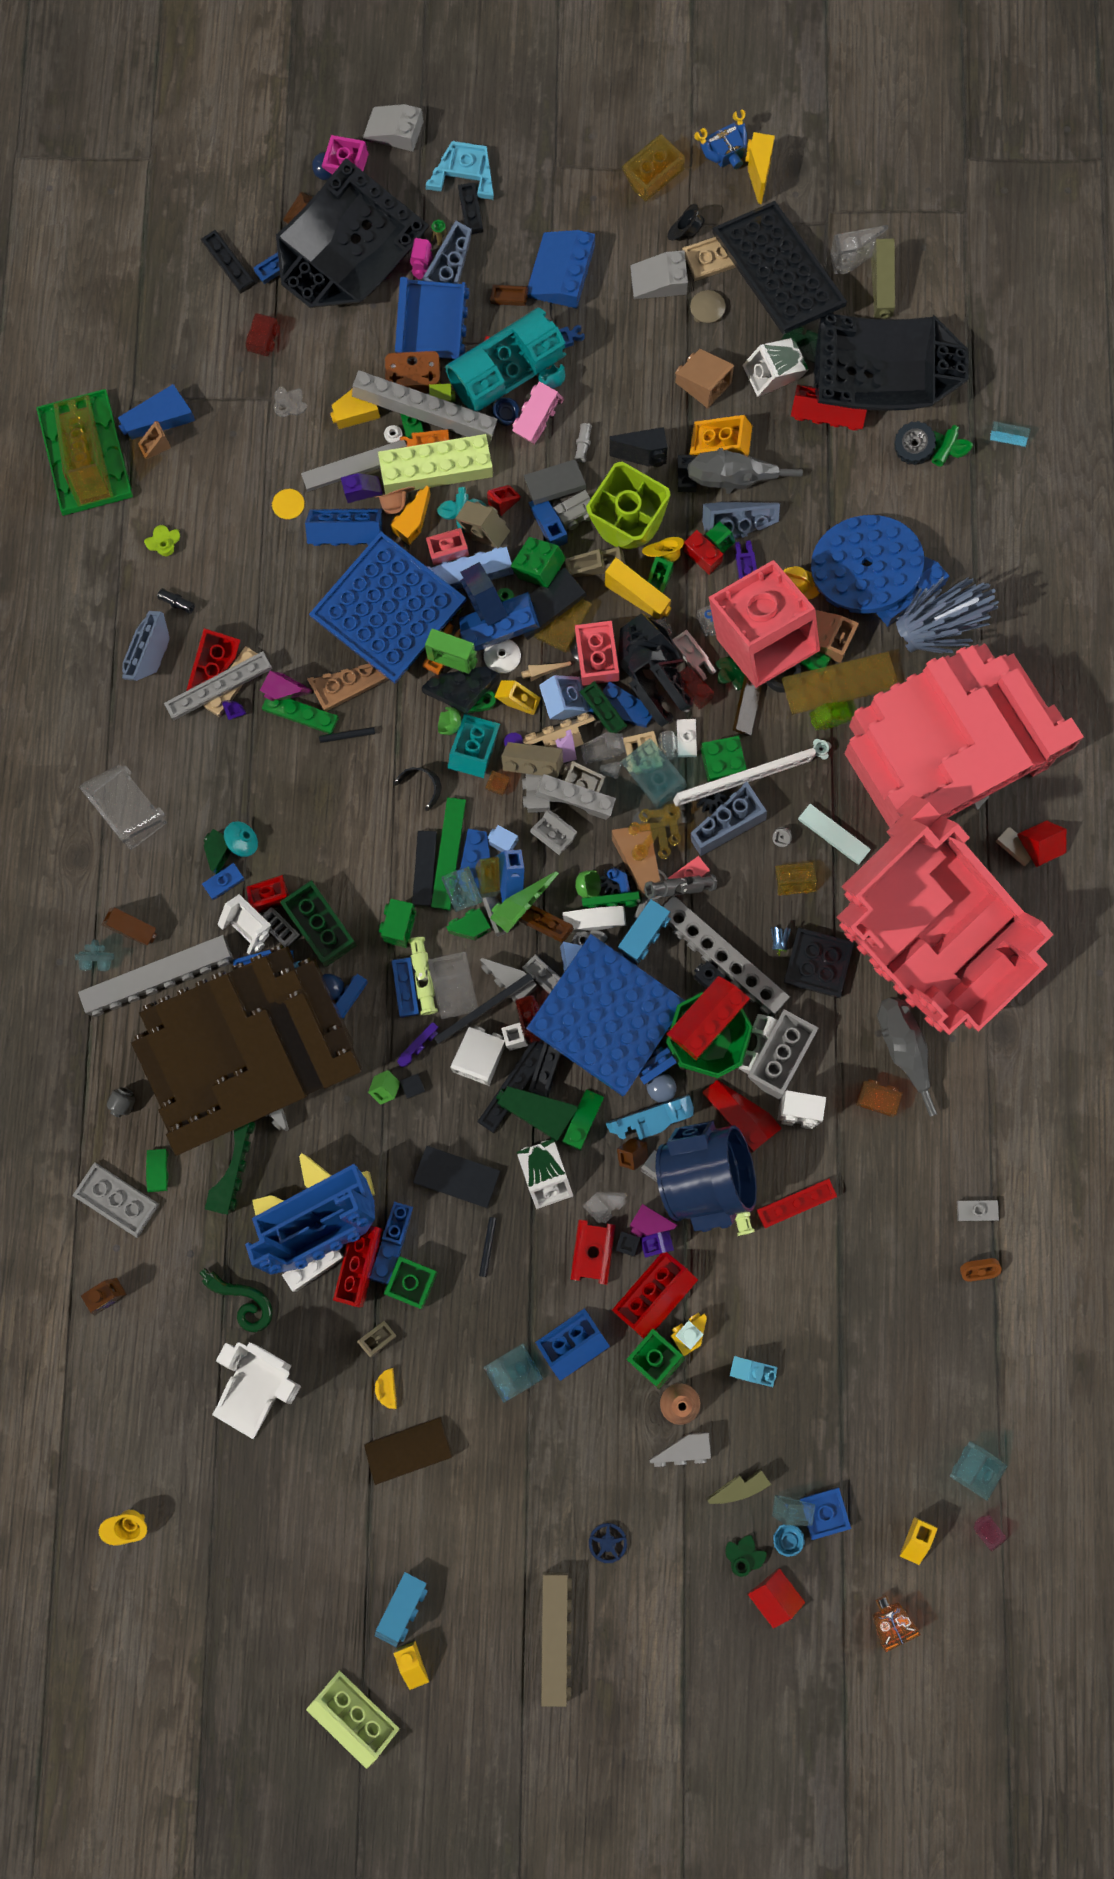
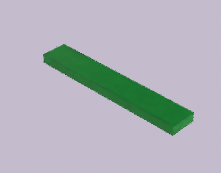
M447 797L431 904L433 909L451 911L466 807L465 799Z

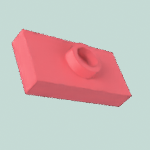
M697 856L668 877V879L691 876L704 877L710 870L702 859Z

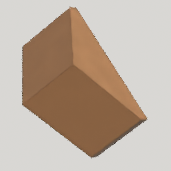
M158 421L152 424L138 443L145 459L171 448Z

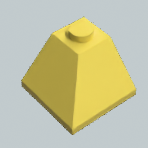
M301 1153L299 1158L304 1184L307 1188L332 1176L307 1155Z

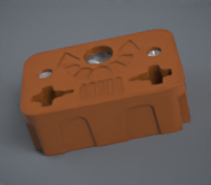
M404 352L386 355V380L396 382L399 385L422 393H429V385L441 384V365L437 352Z

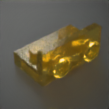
M813 862L775 866L778 895L816 891L817 879Z

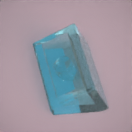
M993 421L990 440L1026 447L1031 428Z

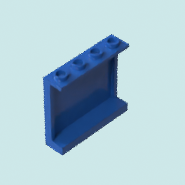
M400 277L395 353L435 351L439 354V358L454 360L465 353V344H462L463 337H466L467 329L466 325H464V318L468 316V307H465L466 299H469V288H467L466 283L430 282Z

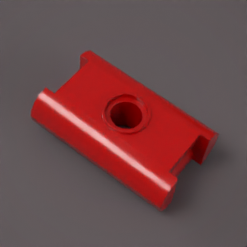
M578 1220L570 1280L580 1281V1277L599 1279L598 1284L608 1285L615 1225L606 1224L605 1228L587 1225L588 1221ZM590 1247L597 1248V1257L591 1258L588 1255Z

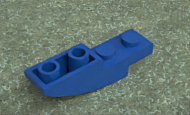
M394 1202L370 1280L388 1285L403 1247L413 1207Z

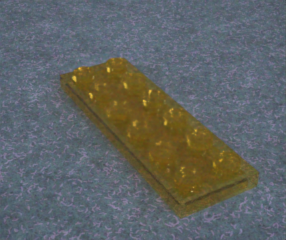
M889 651L782 678L792 715L878 694L882 691L886 692L890 690L891 686L898 683Z

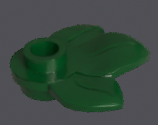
M723 657L715 663L716 667L720 669L718 684L732 682L737 691L742 689L745 676L743 671L736 666L732 658Z
M751 1535L743 1537L738 1544L728 1541L725 1549L726 1557L731 1562V1569L739 1577L747 1576L751 1570L759 1569L765 1562L767 1555L764 1551L755 1550V1543ZM739 1562L745 1564L743 1569L737 1568Z

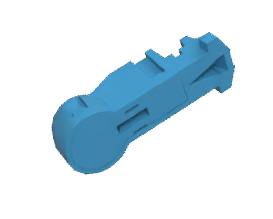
M685 1095L611 1120L606 1123V1126L610 1133L617 1134L621 1139L626 1138L625 1132L628 1131V1127L632 1130L635 1129L638 1138L643 1139L663 1132L672 1123L692 1117L694 1115V1107L690 1095Z

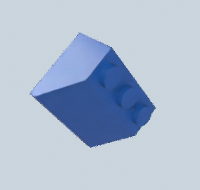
M585 1308L535 1342L560 1381L610 1347Z

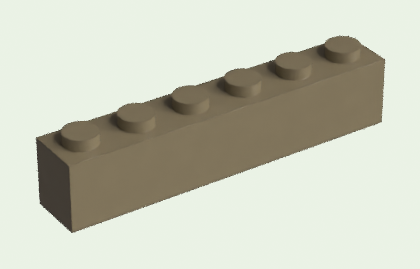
M543 1572L541 1706L566 1707L567 1700H571V1687H567V1678H571V1665H567V1656H571V1643H567V1635H571V1621H567V1613L572 1611V1600H568V1591H572V1578H568V1573Z

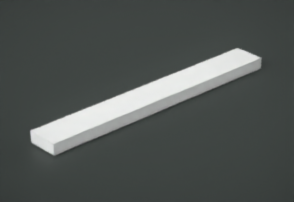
M814 748L679 792L674 797L673 802L675 806H680L742 785L746 781L751 782L811 762L816 755V751Z

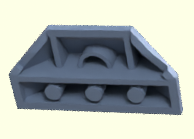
M149 611L146 614V618L142 620L136 629L123 661V679L137 681L156 673L160 667L170 640L165 617L162 612Z

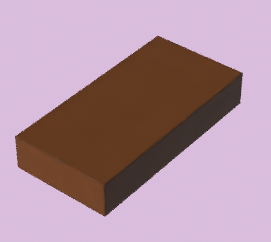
M493 285L490 302L491 304L526 306L528 287Z

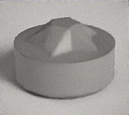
M786 827L777 828L772 836L773 842L779 847L789 845L792 840L791 831Z

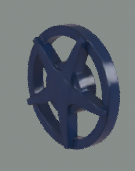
M603 1523L591 1532L589 1549L598 1561L613 1563L624 1555L627 1548V1539L619 1526L612 1523ZM607 1527L606 1535H603L601 1538L594 1537L597 1530ZM609 1527L617 1529L622 1537L614 1538L610 1535ZM592 1539L600 1543L601 1550L598 1555L593 1550ZM624 1540L623 1550L617 1555L614 1549L616 1543ZM604 1552H611L616 1558L607 1560L600 1558V1556Z

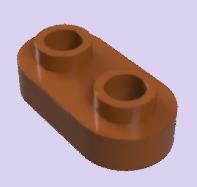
M994 1258L969 1261L960 1268L962 1278L969 1282L995 1278L1002 1271L999 1261Z

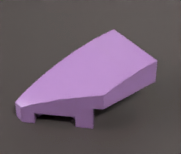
M570 729L566 731L564 738L555 740L556 748L562 749L563 763L577 760Z

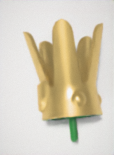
M435 220L432 223L431 241L434 240L436 235L438 245L441 247L442 235L446 238L448 234L445 223L442 220Z

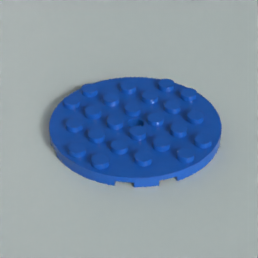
M857 516L833 526L818 541L811 560L812 577L819 593L821 592L832 605L838 608L849 609V612L853 613L881 612L895 607L898 602L905 597L908 598L917 588V584L920 578H922L924 571V552L917 536L903 523L885 516ZM868 560L872 562V565L864 566L863 563Z

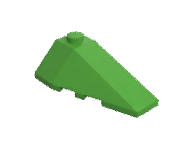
M555 871L505 899L502 904L498 902L491 910L493 914L490 919L508 933L559 873Z

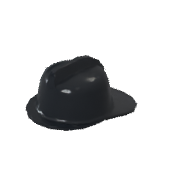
M691 204L672 225L667 235L668 240L673 241L680 236L692 237L699 232L705 219L698 212L699 207L697 204Z

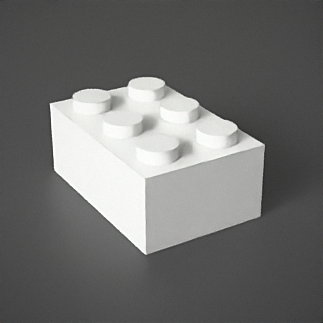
M786 1090L780 1098L777 1120L782 1121L781 1124L793 1126V1124L797 1123L801 1124V1128L813 1129V1127H816L823 1121L826 1097Z

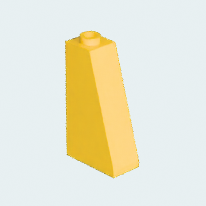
M615 557L605 571V587L661 621L663 616L667 617L672 609L670 607L671 599Z

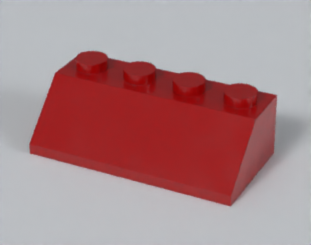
M797 385L791 417L798 421L812 420L815 424L829 423L833 427L846 426L848 429L856 431L863 429L867 410L818 403L814 387Z
M718 976L670 1029L667 1035L697 1060L749 1002L750 998L737 986Z
M370 1226L368 1231L361 1235L357 1241L347 1243L333 1297L334 1301L363 1308L383 1229Z
M667 1252L662 1253L612 1311L644 1339L652 1329H657L698 1279Z

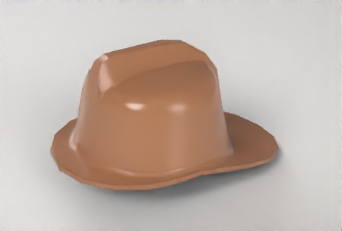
M415 487L402 488L383 496H376L375 498H379L386 514H396L405 507L406 493L414 490Z

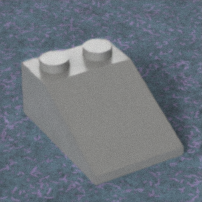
M406 104L373 107L363 139L413 152L423 125L422 109Z
M684 250L665 252L630 265L634 299L687 295L688 280Z

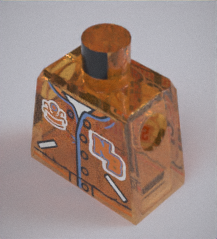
M886 1595L875 1600L880 1611L872 1616L881 1647L885 1652L921 1635L899 1603L891 1605Z

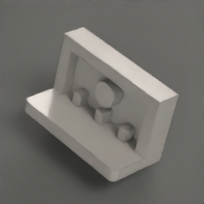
M549 809L530 831L558 855L573 842L577 831L571 825H568Z

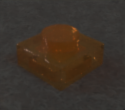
M492 771L485 789L503 796L510 777Z

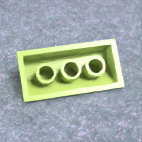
M340 1671L337 1672L306 1709L366 1769L378 1758L399 1730Z

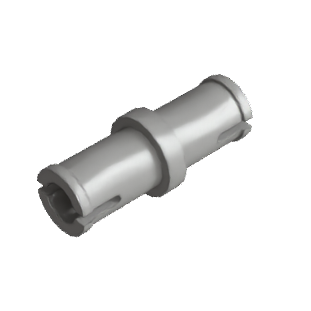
M587 423L580 425L579 438L576 440L577 450L575 459L577 462H586L587 449L590 447L591 442L589 438L592 426Z

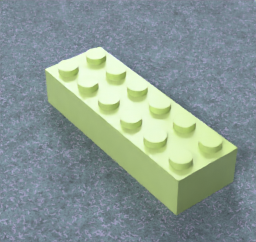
M486 434L378 452L385 495L407 487H415L414 490L424 489L426 486L430 488L493 477Z

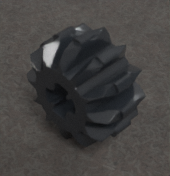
M724 791L709 795V797H714L713 801L711 799L707 800V796L695 800L698 802L696 807L700 808L703 806V813L706 809H709V814L711 815L713 809L716 811L720 805L725 803L724 800H726L727 796L723 794Z
M605 869L604 874L606 876H600V880L603 881L600 887L605 888L604 893L608 894L611 891V895L615 893L622 894L619 884H613V880L607 876L608 870ZM624 869L622 872L627 874L628 870ZM627 875L628 882L632 879L631 875Z

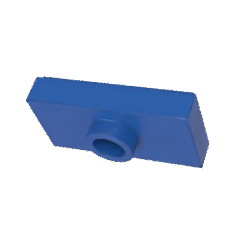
M232 863L202 883L212 900H215L245 879L236 865Z

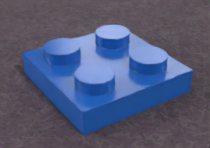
M839 1487L799 1498L811 1540L851 1529Z

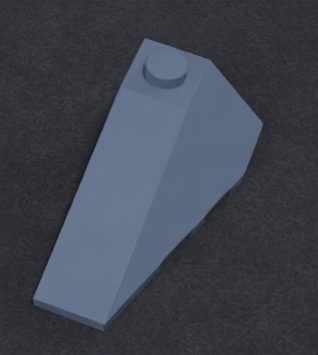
M757 502L703 504L702 522L705 535L720 521L732 532L734 539L748 536L747 534L752 531L761 530L779 522L780 504Z

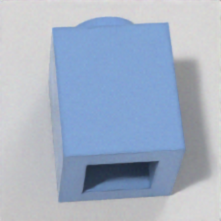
M499 825L496 829H492L488 835L489 845L500 852L513 850L519 841L518 835Z

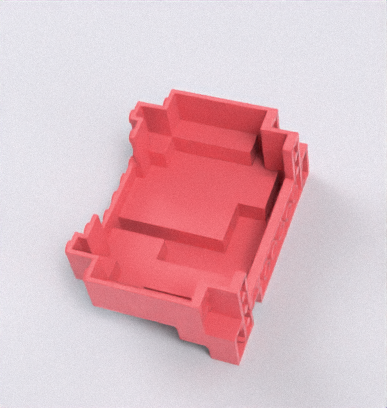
M984 643L981 646L977 644L968 648L962 647L952 657L948 655L938 660L936 658L931 659L926 663L927 666L921 674L917 675L915 673L909 676L906 682L902 684L898 682L891 686L889 691L885 693L883 691L879 692L873 697L874 699L870 706L866 708L863 706L857 709L849 725L855 736L849 740L850 742L844 754L889 828H891L900 818L896 811L912 795L930 802L941 816L949 818L1029 773L1033 778L1049 769L1058 757L1073 750L1084 736L1072 717L1065 721L1055 704L1050 707L1045 704L1014 653L1009 656L1005 654L994 658Z
M912 795L896 811L900 818L886 831L891 837L889 841L841 886L846 892L844 896L850 903L836 918L841 922L839 926L845 932L844 935L851 942L855 940L858 944L856 948L864 956L867 954L871 958L869 962L875 967L873 969L888 982L892 981L895 984L893 988L896 992L907 997L905 999L906 1003L912 1008L916 1006L926 1015L924 1019L929 1025L934 1026L940 1033L944 1031L948 1035L962 1023L968 1029L974 1028L979 1032L1048 965L1036 951L1053 936V933L1041 920L1025 913L965 844L970 837L958 823L941 816L930 802Z

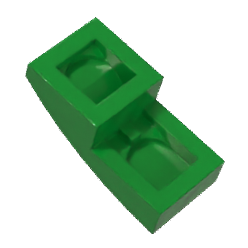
M167 1149L147 1150L146 1182L148 1192L168 1190Z

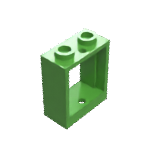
M431 629L425 643L427 659L469 674L471 668H475L478 660L474 643Z

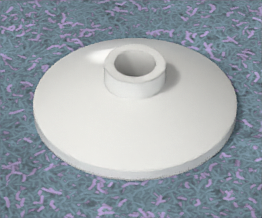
M510 639L487 647L484 651L486 666L499 674L512 672L520 663V649ZM504 651L505 655L500 656L499 652Z

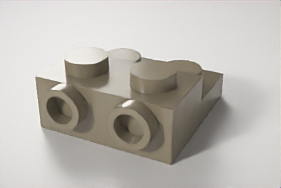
M574 761L567 763V765L564 764L560 771V774L563 775L561 780L596 792H600L605 776Z

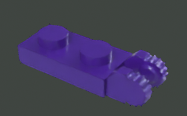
M750 540L746 541L747 553L742 554L740 543L735 542V558L739 579L757 570L755 554Z
M434 1022L398 1058L399 1066L406 1067L412 1062V1055L414 1053L418 1055L425 1048L423 1044L428 1039L432 1041L439 1034L437 1032L439 1027Z

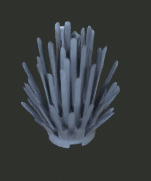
M944 577L935 585L933 584L928 591L925 588L919 596L922 591L920 587L904 615L898 617V621H896L900 636L904 637L905 641L908 642L905 645L910 652L919 649L937 653H954L951 649L929 646H969L968 643L964 642H973L972 639H935L961 635L962 632L990 625L989 623L977 624V622L989 619L991 616L987 612L998 608V606L994 605L998 604L999 601L989 604L990 601L995 599L994 595H989L995 593L996 590L991 589L982 593V591L990 588L991 585L988 583L984 584L983 582L977 586L974 584L961 592L964 587L974 580L973 578L969 580V577H967L937 599L936 596L941 593L942 589H939L924 602L942 583Z

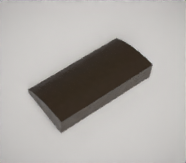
M441 1417L364 1444L375 1485L453 1457Z

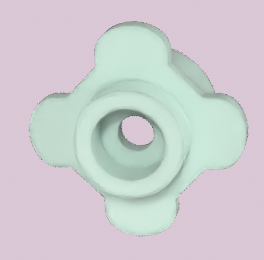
M815 739L813 741V748L816 751L815 756L821 757L823 760L827 759L831 744L824 740Z

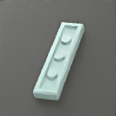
M811 804L808 805L798 818L800 822L857 865L861 863L871 850Z

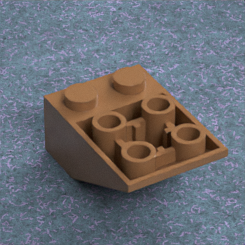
M815 610L820 645L819 652L841 663L859 623L841 615Z

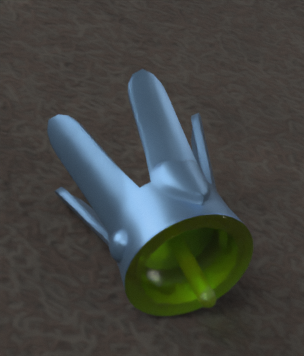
M771 927L773 937L772 950H778V956H780V950L787 951V940L791 930L789 928H786L783 934L781 928L774 927L773 931Z

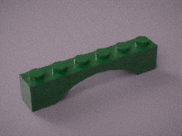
M252 1121L233 1130L235 1144L230 1166L221 1180L209 1190L205 1210L226 1215L235 1211L238 1202L235 1199L236 1193L241 1189L242 1180H240L241 1172H244L246 1168V1161L244 1159L245 1154L250 1150L251 1142L249 1137L254 1132L255 1122Z

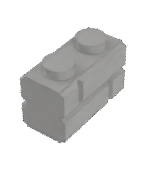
M586 490L553 507L565 530H573L578 527L580 522L591 520L586 509V505L591 499Z

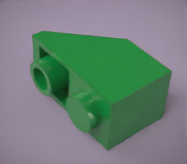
M473 908L465 913L466 916L461 919L455 918L446 926L449 934L475 941L492 931L480 908L477 910Z

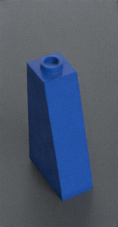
M174 384L118 417L121 423L119 428L124 435L128 434L131 440L143 437L155 421L159 422L162 430L195 421L192 411Z

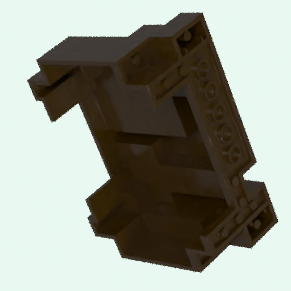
M281 944L270 949L271 954L262 957L259 954L250 958L251 963L244 965L241 962L232 966L233 971L225 973L223 970L212 975L211 981L207 982L205 978L196 982V987L189 990L188 987L176 991L178 995L173 998L167 995L158 999L159 1004L154 1001L143 1006L144 1010L139 1012L147 1031L134 1036L135 1040L131 1042V1045L161 1107L158 1111L168 1130L165 1135L175 1156L297 1102L312 1092L321 1088L325 1089L361 1073L362 1067L353 1049L354 1043L315 959L311 961L310 958L300 961L298 963L299 967H297L288 946L283 948Z

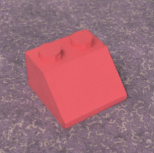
M461 528L426 538L434 566L442 562L469 556Z

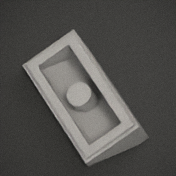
M496 897L483 898L489 919L493 914L491 910L499 902ZM490 919L497 937L507 933Z

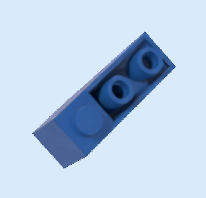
M533 501L528 502L546 541L559 547L568 543L567 532L549 501L534 505Z
M505 850L495 856L502 903L505 899L523 890L524 863L521 850Z

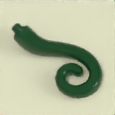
M206 1268L199 1273L204 1278L202 1283L211 1291L220 1295L249 1297L260 1305L262 1317L255 1323H250L245 1318L247 1312H258L255 1304L246 1303L239 1308L237 1321L244 1330L259 1332L270 1324L272 1307L268 1298L261 1291L246 1285L227 1283L214 1271L210 1273Z

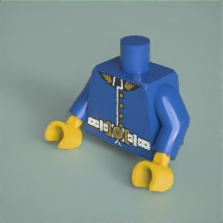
M742 109L740 110L741 118L737 117L736 111L733 113V119L737 121V125L734 122L708 136L707 130L702 128L700 129L702 137L699 135V132H696L694 135L697 141H701L700 146L705 157L712 162L718 163L721 167L731 164L734 169H738L743 165L741 158L744 156V150L747 147V132L745 123L742 121L745 118V112Z

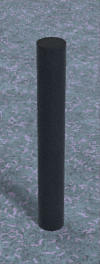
M370 727L319 736L320 743L374 735L375 728Z
M489 1217L479 1272L481 1277H487L497 1218Z

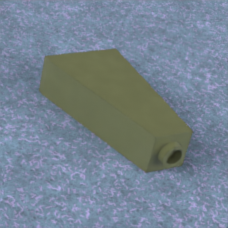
M876 239L871 257L874 318L886 319L893 316L895 309V240Z

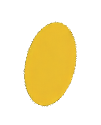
M294 489L281 490L274 496L272 501L274 513L282 519H293L299 516L305 505L303 496Z

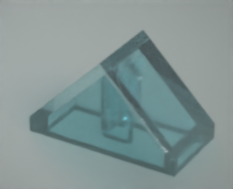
M775 1495L772 1516L785 1525L812 1526L815 1504Z

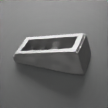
M271 907L262 917L268 921L275 915L269 922L271 924L269 932L284 947H289L300 935ZM280 920L281 923L273 930L272 927ZM284 926H286L287 928L280 935H278L277 933ZM291 931L292 934L284 941L283 938Z

